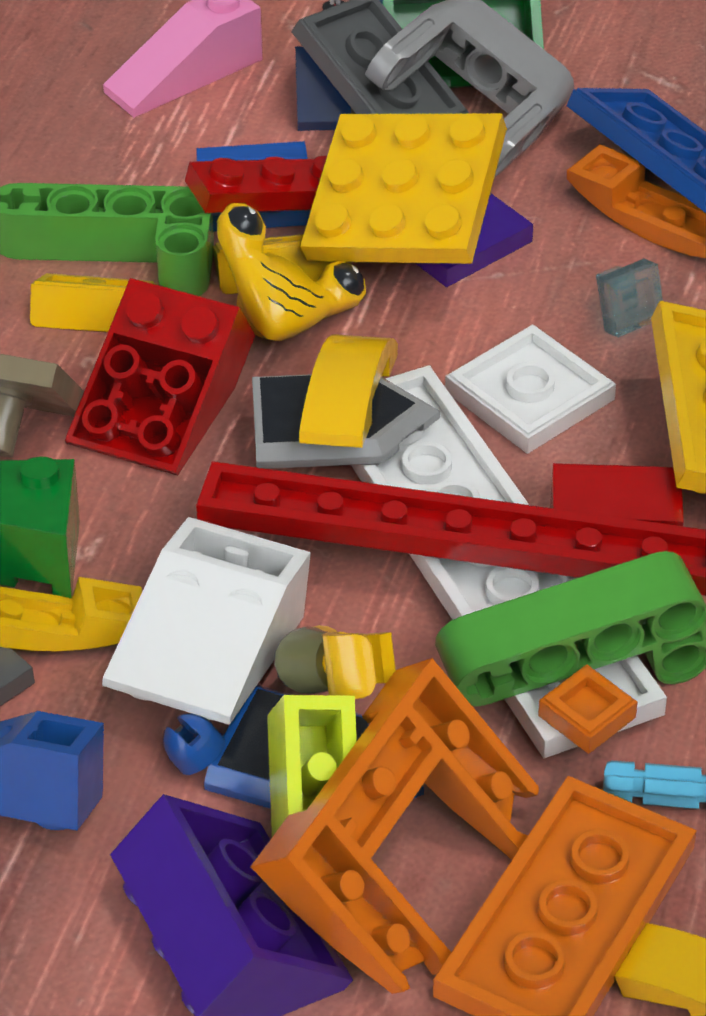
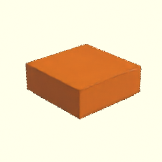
M586 664L539 700L538 716L586 753L590 754L636 718L638 701Z

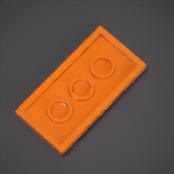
M567 776L435 976L433 981V997L473 1016H594L616 979L615 974L645 924L650 923L695 847L697 830L571 776Z

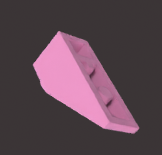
M191 0L187 2L103 84L104 93L132 117H137L261 61V7L252 0Z

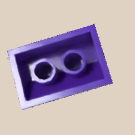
M163 794L111 852L110 856L124 880L123 889L125 894L139 908L153 934L151 940L155 950L168 962L182 989V1001L187 1009L194 1016H283L345 990L353 981V978L337 951L297 916L250 867L270 841L261 823Z

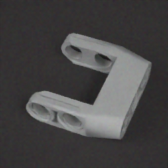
M445 0L430 6L383 45L365 72V77L382 90H394L435 55L507 112L508 115L504 118L507 130L495 177L539 138L569 101L571 93L575 89L573 77L562 63L482 0Z

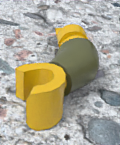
M322 625L292 630L282 638L276 649L274 665L277 675L287 687L299 693L315 694L328 691L329 695L355 696V699L370 696L377 683H387L396 671L392 632L369 634L337 632L329 626Z

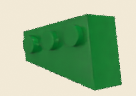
M40 456L27 460H0V585L15 587L18 583V578L52 584V595L72 598L80 525L75 459H52Z

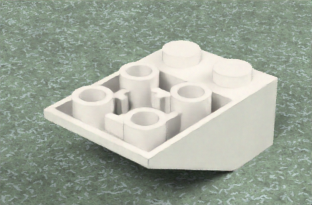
M188 517L162 549L106 669L102 686L130 694L140 700H150L205 717L208 720H215L230 725L274 661L276 649L282 638L292 630H295L304 617L311 552Z

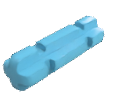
M612 760L607 762L604 769L603 790L629 802H632L633 797L643 798L642 805L699 809V802L706 803V775L702 774V767L645 763V770L635 769V762Z

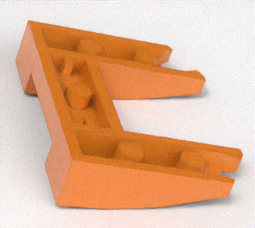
M433 658L397 669L362 715L369 726L307 810L288 815L250 866L277 896L321 938L391 994L405 992L410 989L408 980L402 971L424 962L430 973L435 975L451 954L446 945L371 859L422 785L425 783L448 807L511 860L528 837V835L517 831L510 823L514 795L530 798L537 796L539 792V786Z

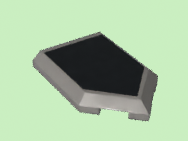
M312 374L252 377L257 468L273 469L381 464L399 451V443L417 429L421 432L440 418V411L381 377L372 399V424L363 448L299 443V430Z

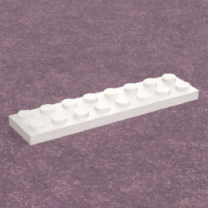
M430 365L386 378L391 383L440 411V418L421 432L417 429L400 442L399 451L384 463L351 465L361 482L529 505ZM409 554L452 620L577 578ZM637 655L594 669L638 701L636 718L619 731L665 715L667 696ZM566 679L505 699L543 759L578 747L538 716L539 700Z

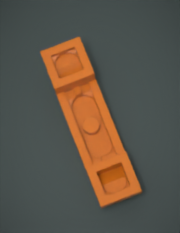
M599 144L567 169V180L592 205L624 228L670 250L690 256L706 258V213L684 196L645 181V166L635 158Z

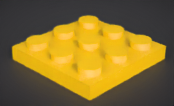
M502 113L340 114L300 245L306 261L340 260L342 262L472 264L507 130Z

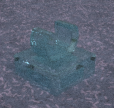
M643 258L627 266H615L596 274L605 332L615 337H621L652 323L651 317L659 300L663 301L657 263Z

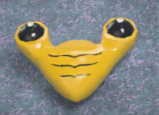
M231 203L220 214L217 220L218 239L238 291L237 306L241 308L255 335L275 341L292 338L329 316L358 306L366 294L365 279L356 266L340 260L325 266L318 281L314 282L291 261L272 253H263L266 226L258 211L245 203Z

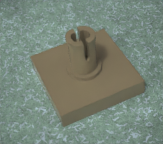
M0 354L1 457L12 458L14 455L24 408L75 416L84 390L58 364Z

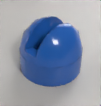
M181 714L177 717L181 726L175 731L170 727H166L164 730L163 746L168 758L184 775H192L208 767L219 756L224 747L225 739L205 717L195 714Z

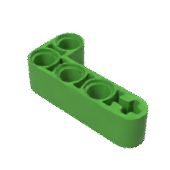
M12 183L0 187V254L7 258L22 260L157 263L159 286L201 296L210 285L214 246L213 213L204 212L188 186Z
M662 551L460 616L448 622L440 629L436 636L435 646L448 677L472 706L491 704L567 679L586 664L593 669H597L645 653L658 680L665 684H678L695 678L706 668V603L682 558L674 552Z

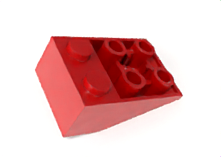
M129 278L64 441L73 446L178 476L234 391L254 341L255 333L241 308Z

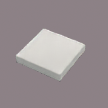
M533 324L445 376V387L455 400L527 454L615 400L616 383Z

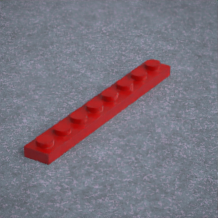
M214 461L211 462L196 504L198 520L225 528L577 578L649 554L662 551L674 552L682 558L700 594L706 596V529Z

